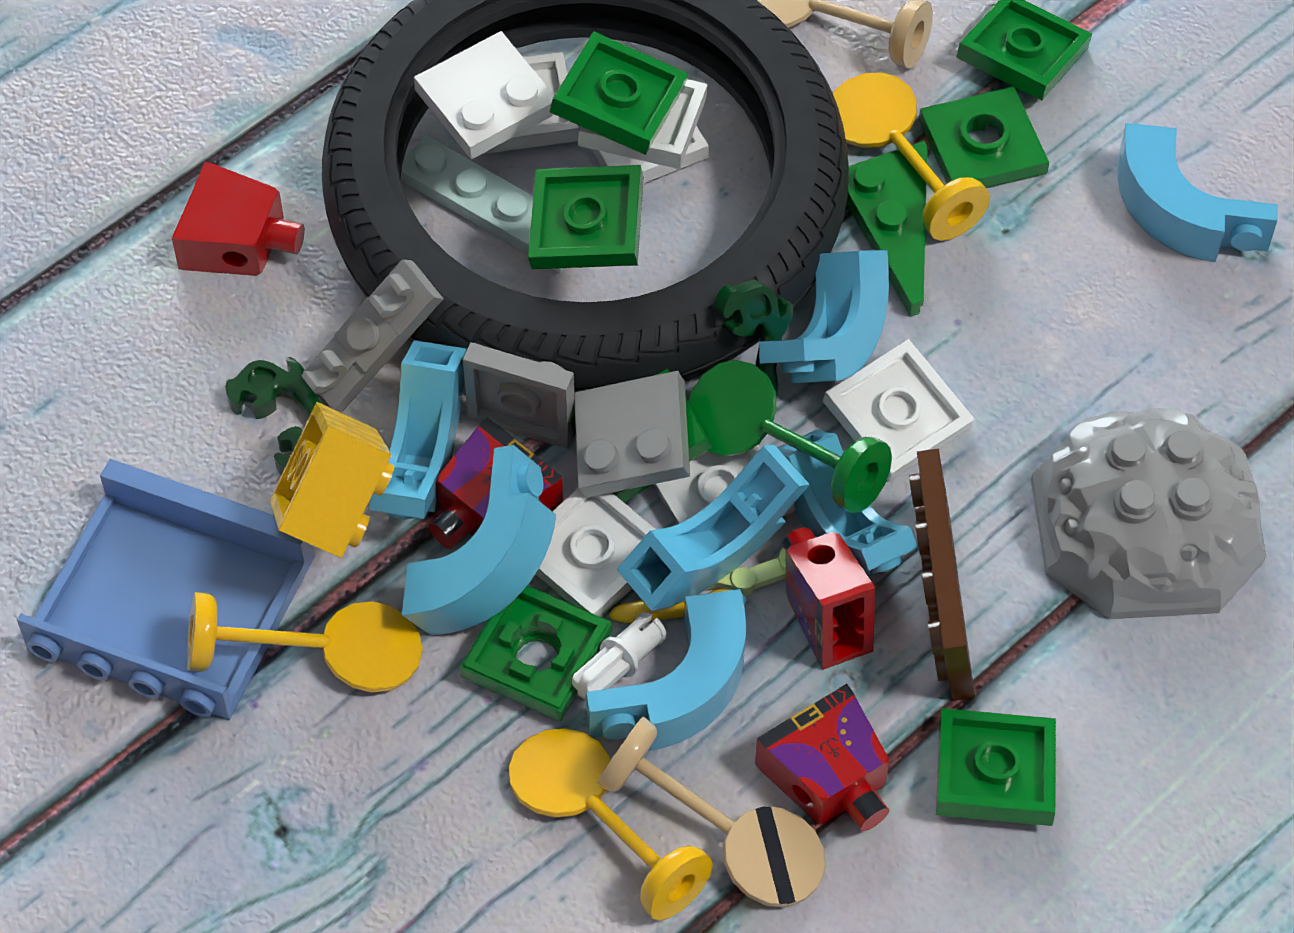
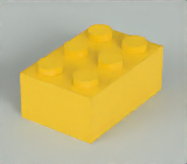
M316 402L270 498L279 531L340 558L343 557L348 545L355 548L358 546L369 523L370 516L365 515L364 511L373 493L378 496L383 494L394 471V465L388 462L391 453L377 429Z

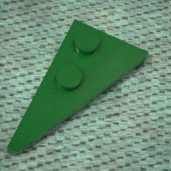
M925 141L912 144V147L927 163V145ZM897 149L849 165V185L846 204L872 250L888 251L889 280L909 316L912 317L920 314V307L923 306L925 226L922 219L926 206V182Z

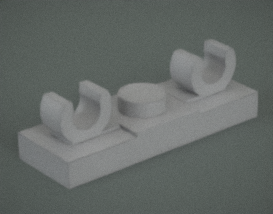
M402 259L376 290L362 302L334 334L335 336L303 371L301 377L315 394L322 396L330 408L336 411H344L444 298L412 260Z

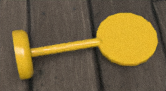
M882 72L863 73L846 80L835 89L833 95L841 115L846 143L861 148L882 147L893 143L935 193L926 204L922 219L926 230L932 238L939 241L951 240L963 235L975 226L989 206L990 194L979 180L972 177L958 178L944 185L903 136L911 129L917 117V99L908 84L899 77Z
M194 592L192 597L187 640L188 671L204 672L210 668L214 657L216 640L322 648L324 661L336 678L352 688L371 693L391 691L405 684L416 672L420 664L423 647L419 631L411 621L402 616V612L390 605L374 601L353 603L334 614L326 624L324 634L220 627L217 626V601L215 597L201 592Z
M567 728L544 730L527 738L514 751L508 767L510 788L521 804L537 814L555 818L578 815L590 809L651 868L642 884L639 897L643 909L653 919L661 921L671 918L686 908L698 896L711 876L713 867L711 858L700 848L691 845L679 847L661 858L601 800L607 793V790L596 782L610 762V756L599 741L585 732Z

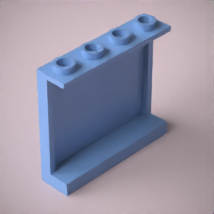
M109 459L100 475L105 495L34 618L20 613L17 619L26 647L32 654L45 661L55 662L57 659H61L77 665L81 671L95 679L107 680L110 677L127 683L134 691L145 697L156 699L159 696H163L180 702L186 710L197 716L210 717L213 714L230 720L269 644L216 640L214 657L210 668L204 672L188 671L187 640L194 592H201L215 597L217 601V626L276 631L315 557L314 546L279 531L275 517L272 514Z

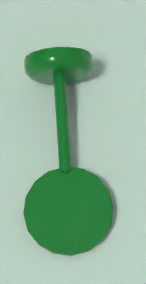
M739 360L719 363L705 372L692 389L689 404L713 446L707 450L708 452L725 457L745 454L759 445L768 434L834 468L830 487L832 498L840 508L849 513H859L867 509L877 499L885 486L892 463L891 448L886 442L875 437H862L854 441L840 456L773 422L777 411L776 391L768 375L756 365Z

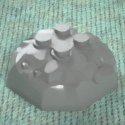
M1150 408L1136 413L1121 411L1086 418L1067 434L1066 439L1032 474L1031 485L1046 575L1108 619L1220 613L1265 561L1266 549L1261 527L1258 491L1246 454L1237 444L1207 430L1193 414L1184 413L1181 409Z

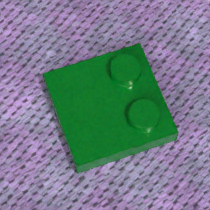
M999 0L959 43L956 58L1042 101L1087 51L1092 33L1025 0Z
M593 31L554 95L549 112L646 155L682 93L689 73Z
M641 165L536 169L528 260L531 269L638 266L644 183Z
M941 708L936 815L1053 826L1056 808V718Z

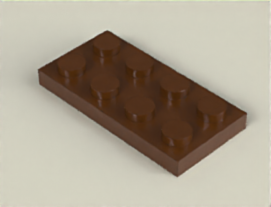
M939 448L917 451L919 473L909 474V481L916 515L915 527L919 554L922 560V580L926 605H928L930 620L928 625L938 681L949 680L953 701L975 698Z

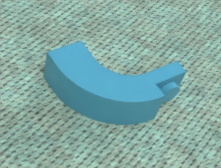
M1133 123L1125 124L1118 154V185L1126 208L1145 232L1164 246L1178 253L1210 262H1216L1220 246L1236 248L1241 251L1258 250L1268 252L1278 221V204L1220 198L1197 189L1183 176L1176 161L1177 128Z
M887 250L820 254L815 274L816 302L810 324L804 333L796 339L759 342L760 364L781 362L782 373H791L792 383L838 381L851 377L866 364L876 348L885 321L889 292Z
M415 340L410 346L401 363L398 412L389 450L391 457L388 462L394 465V471L381 496L372 494L370 499L371 511L387 513L393 518L403 520L412 518L424 519L428 511H436L438 506L436 480L452 458L464 386L463 358L466 353L465 348Z
M814 430L802 436L840 456L843 454L837 434ZM787 444L777 447L810 484L794 502L795 513L802 526L810 528L815 537L830 532L839 533L868 577L898 566L903 561L902 555L918 548L911 527L885 520L871 506L859 513H849L840 508L834 502L830 488L834 468Z
M774 444L764 445L714 501L696 515L678 525L650 530L616 570L651 611L679 604L685 601L686 596L697 595L723 579L759 550L785 524L786 521L782 518L783 514L810 484Z
M510 445L494 448L488 509L481 526L474 536L460 549L447 556L407 563L402 616L431 636L471 628L502 611L530 583L546 556L555 528L556 514L539 501V496L543 491L541 467L517 447Z
M741 589L685 597L684 626L689 650L681 664L667 676L645 684L586 692L587 722L590 736L592 738L604 736L612 740L627 738L638 721L645 717L657 728V737L650 747L651 751L680 743L711 724L731 701L743 671L746 615Z

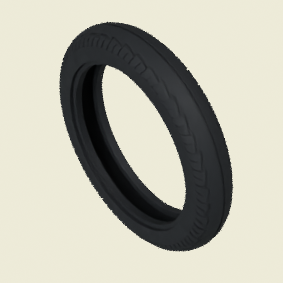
M413 0L397 12L376 33L348 71L329 116L322 155V189L329 226L347 269L366 298L376 290L402 259L412 260L444 298L408 338L410 341L413 342L415 340L465 348L466 351L472 342L539 363L552 362L564 370L574 373V393L655 376L666 369L670 372L678 371L685 381L707 372L719 363L735 358L757 344L761 338L759 325L756 327L754 334L750 336H738L723 326L725 321L733 318V314L729 318H724L714 311L716 295L725 284L735 286L742 282L757 280L772 289L777 299L782 297L793 304L794 311L816 282L815 274L820 254L832 252L843 221L849 185V162L845 132L833 92L818 64L805 46L774 13L757 0ZM500 31L503 32L515 48L557 39L590 38L593 31L610 39L655 48L691 64L714 79L742 107L754 125L763 144L769 164L771 182L760 209L741 237L723 255L707 267L680 282L636 297L597 302L559 301L517 292L483 278L447 254L423 228L407 201L400 182L402 165L412 135L429 109L428 105L415 90L414 77Z

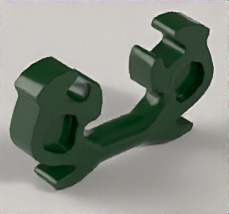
M750 280L735 286L725 284L716 295L714 311L724 318H729L733 314V318L725 321L723 326L738 336L753 335L756 327L759 325L761 331L760 342L782 341V337L788 330L793 317V304L782 297L777 299L773 290L761 282ZM758 348L755 365L768 375L777 397V363L760 364Z
M292 357L286 358L288 372L274 363L256 360L243 368L237 377L227 380L225 385L231 410L236 415H240L243 404L245 402L252 403L256 419L265 418L276 411V398L280 395L294 399L308 419L316 402L325 404L301 377L305 369ZM294 426L281 432L277 438L279 450L281 452H293L303 430L298 426ZM274 454L276 469L280 475H282L291 454Z

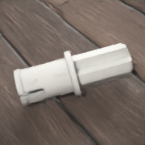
M643 612L617 637H608L602 641L600 652L573 675L572 685L578 690V695L582 699L586 700V692L609 689L621 677L628 678L636 673L638 662L666 639V630L658 618L645 628L644 625L652 619V614Z

